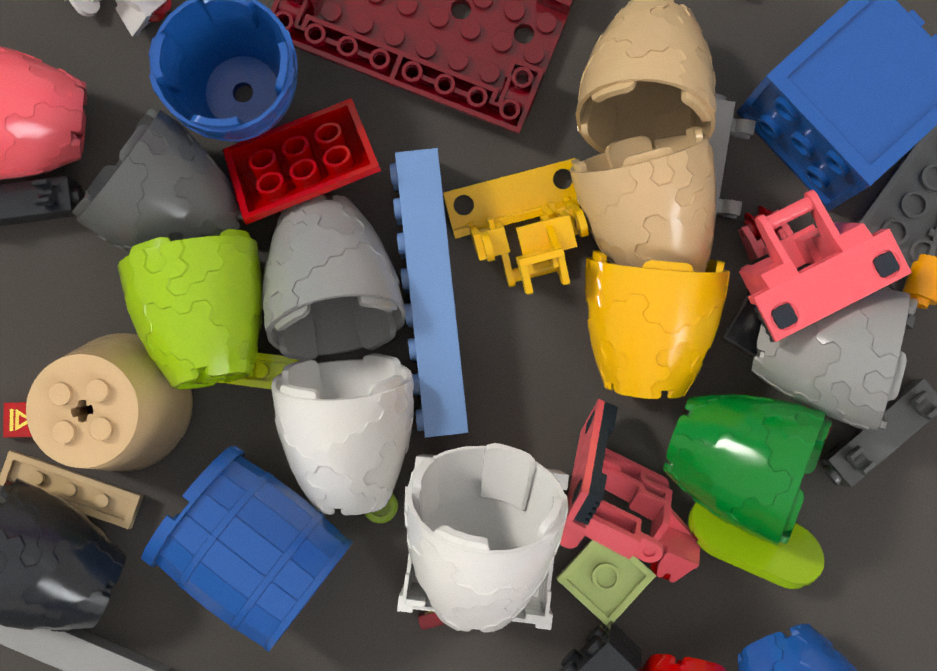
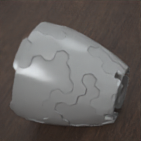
M322 194L282 210L281 215L277 219L268 258L264 266L262 302L268 341L275 348L279 349L285 357L297 360H313L317 356L345 353L361 348L374 350L395 338L396 331L400 330L405 324L406 311L398 285L399 280L390 258L372 225L354 203L345 196L334 195L332 196L333 200H326V197Z
M881 288L777 342H770V337L766 334V329L761 324L757 340L758 351L753 359L751 371L778 392L810 409L825 412L827 417L862 430L877 431L878 428L886 429V405L889 400H895L898 396L907 363L906 354L901 351L908 314L913 315L916 312L918 300L911 298L910 293Z

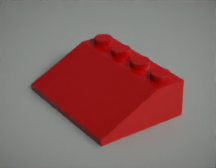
M352 98L274 128L259 137L241 141L223 149L242 217L246 225L381 171Z

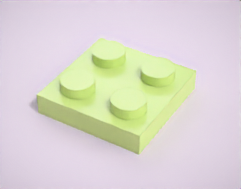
M591 539L556 579L607 625L611 620L613 622L616 621L656 575L638 558L632 556L629 560Z

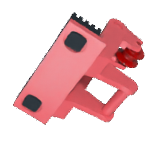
M814 190L804 193V198L780 210L777 209L772 212L760 205L758 207V215L753 217L746 212L744 214L745 221L743 222V227L738 229L750 261L766 254L769 255V257L753 265L747 264L741 267L739 273L750 293V296H748L750 303L757 306L754 310L758 313V318L762 321L761 324L765 327V332L769 335L770 342H777L912 273L890 229H880L871 234L864 223L833 222ZM811 212L817 228L814 224H811L793 233L788 222ZM804 264H812L800 271L797 270L798 267Z
M598 399L580 431L569 493L567 495L568 513L560 545L568 549L575 548L586 536L629 560L634 556L641 561L651 563V570L657 577L674 583L699 566L700 546L697 543L698 538L694 532L691 534L689 527L671 508L673 490L669 489L670 485L667 478L606 448L608 437H610L611 432L615 428L618 407ZM604 490L629 502V509L652 521L650 536L641 532L642 519L604 501Z

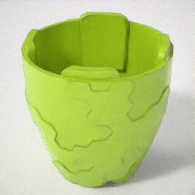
M227 229L220 233V236H206L171 241L167 237H158L133 246L130 254L118 264L127 310L140 341H142L148 355L155 362L171 387L177 390L197 389L213 386L216 382L222 380L227 383L250 376L258 354L257 345L263 309L262 274L256 240L250 238L249 233L246 231Z

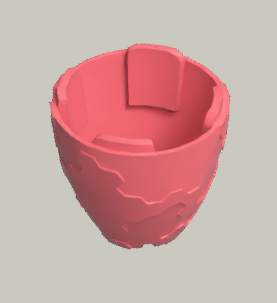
M0 46V180L44 174L81 160L86 129V115L83 106L87 105V84L60 68L52 67L36 57Z

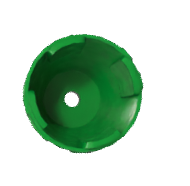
M731 394L690 397L685 406L689 413L682 415L677 422L666 454L669 462H665L663 471L680 489L691 495L695 502L726 524H731L777 547L779 542L788 543L805 498L800 485L804 474H810L815 470L832 421L825 418V412L778 399Z

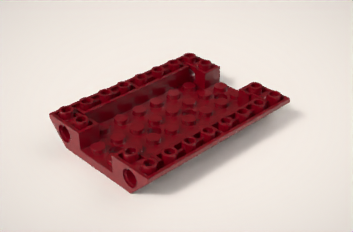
M274 0L271 11L289 31L295 48L519 135L532 109L575 0ZM457 4H465L470 8L471 13L465 19H457L451 13L452 8ZM520 28H527L531 30L534 38L531 42L522 44L515 39V32Z

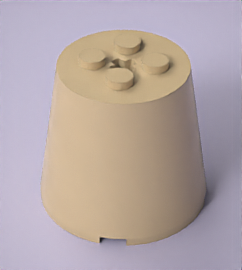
M109 334L82 345L42 370L34 380L28 394L26 403L27 424L39 448L58 463L75 468L108 471L139 470L164 459L176 447L181 438L184 437L192 415V390H177L171 387L155 362L148 355L138 334ZM92 405L93 414L87 413L86 406Z

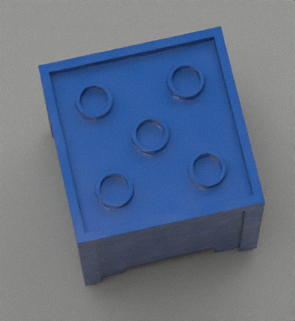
M849 0L766 75L736 112L742 119L756 121L754 132L809 190H814L818 194L822 204L828 211L870 187L937 125V34L931 37L922 28V25L925 24L924 20L913 9L908 13L897 0Z

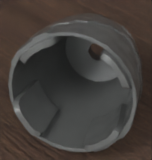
M149 109L138 122L134 133L120 150L117 163L102 168L85 191V197L72 211L77 216L76 221L96 233L97 237L129 253L133 246L158 237H167L171 241L197 237L220 236V233L227 229L238 230L240 224L237 220L239 218L243 220L234 187L218 164L192 134L174 117L162 110L156 112L153 109Z

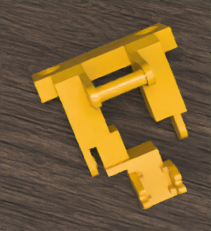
M576 158L443 192L455 239L471 235L474 249L480 261L487 259L488 262L495 260V256L500 255L508 286H516L515 282L522 281L527 295L534 293L530 278L557 272L561 284H570L563 250L577 247L575 235L579 234L582 238L588 236L589 232L584 212L578 207L580 205L577 201L573 181L568 188L559 189L553 182V176L560 169L569 171L572 167L571 161ZM460 195H467L473 200V210L467 215H460L454 209V201ZM540 216V222L516 228L522 255L516 257L518 268L512 269L508 254L510 249L504 226Z

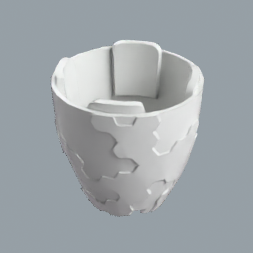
M372 353L364 356L363 359L336 360L320 363L312 359L301 360L285 366L282 374L273 378L271 389L276 416L275 423L285 455L300 488L312 506L322 514L332 515L335 513L334 508L341 509L343 515L375 512L385 507L391 498L405 454L409 448L414 417V383L412 373L407 367L401 365L398 358Z
M498 443L486 446H465L447 450L436 456L428 457L424 462H421L411 472L408 487L405 486L404 515L405 527L407 528V545L416 571L417 580L424 589L439 619L457 631L469 632L471 629H478L484 633L495 632L509 624L526 607L538 591L550 570L553 556L557 553L568 513L567 495L554 475L536 462L529 453Z

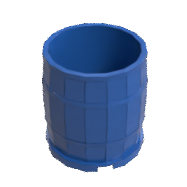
M230 446L211 462L182 495L189 503L174 518L169 515L165 517L146 545L141 559L153 568L158 565L182 590L186 591L207 610L228 624L229 627L244 634L261 645L267 652H270L353 544V541L346 538L321 512L276 479L274 475L265 472L245 459V452L242 449Z

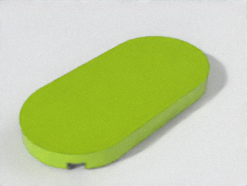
M697 502L690 510L688 526L691 534L694 532L698 538V545L705 552L720 560L788 589H800L803 586L810 585L823 571L824 554L819 542L807 529L796 523L788 543L779 542L777 547L731 524H726Z

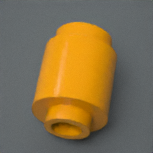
M920 254L918 260L912 263L910 268L912 273L908 275L902 292L910 293L911 298L918 300L917 308L927 309L929 305H937V257Z

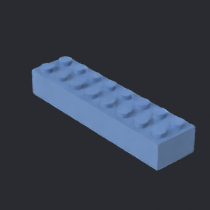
M438 148L395 152L396 163L390 164V175L394 191H399L400 198H393L394 213L397 224L403 225V233H397L399 255H401V259H406L407 268H401V280L405 293H410L411 303H405L404 307L406 311V324L408 327L414 328L415 337L408 339L410 360L412 362L417 361L418 374H412L414 395L421 396L422 409L416 410L417 430L424 431L425 438L469 433Z

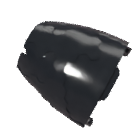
M7 478L0 492L1 496L6 499L5 503H0V625L23 630L46 629L57 632L93 628L107 607L111 590L119 580L127 556L99 527L95 526L86 517V514L60 496H55L22 479L16 478L14 481Z

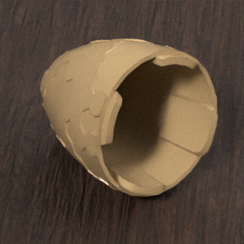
M631 0L624 8H621L604 33L600 35L581 78L576 110L578 132L599 153H604L610 143L642 134L648 135L652 140L686 134L687 129L695 126L701 127L703 133L707 134L710 140L716 123L715 72L713 71L712 58L707 41L704 39L703 31L690 8L684 4L678 5L674 0Z
M701 127L689 128L686 130V134L653 140L648 135L634 136L610 143L604 153L584 161H580L579 158L571 161L572 167L569 171L577 201L584 212L590 233L600 251L607 255L609 263L642 268L645 262L660 260L688 263L692 265L694 272L706 271L714 240L716 176L714 152L708 135L703 133Z

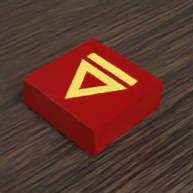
M27 402L4 403L3 437H32L26 418Z

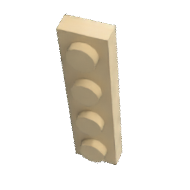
M14 450L8 452L0 474V485L2 486L7 478L14 481L16 478L22 479L55 496H60L88 516L126 529L133 527L144 496Z

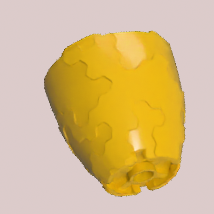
M593 250L592 257H586L585 297L588 309V330L595 361L606 389H614L620 395L646 399H658L661 397L662 391H668V398H680L686 395L701 370L702 362L708 349L712 346L720 323L730 271L724 269L725 262L709 260L705 272H694L692 265L684 262L650 260L645 262L642 268L611 264L607 261V255L599 250Z

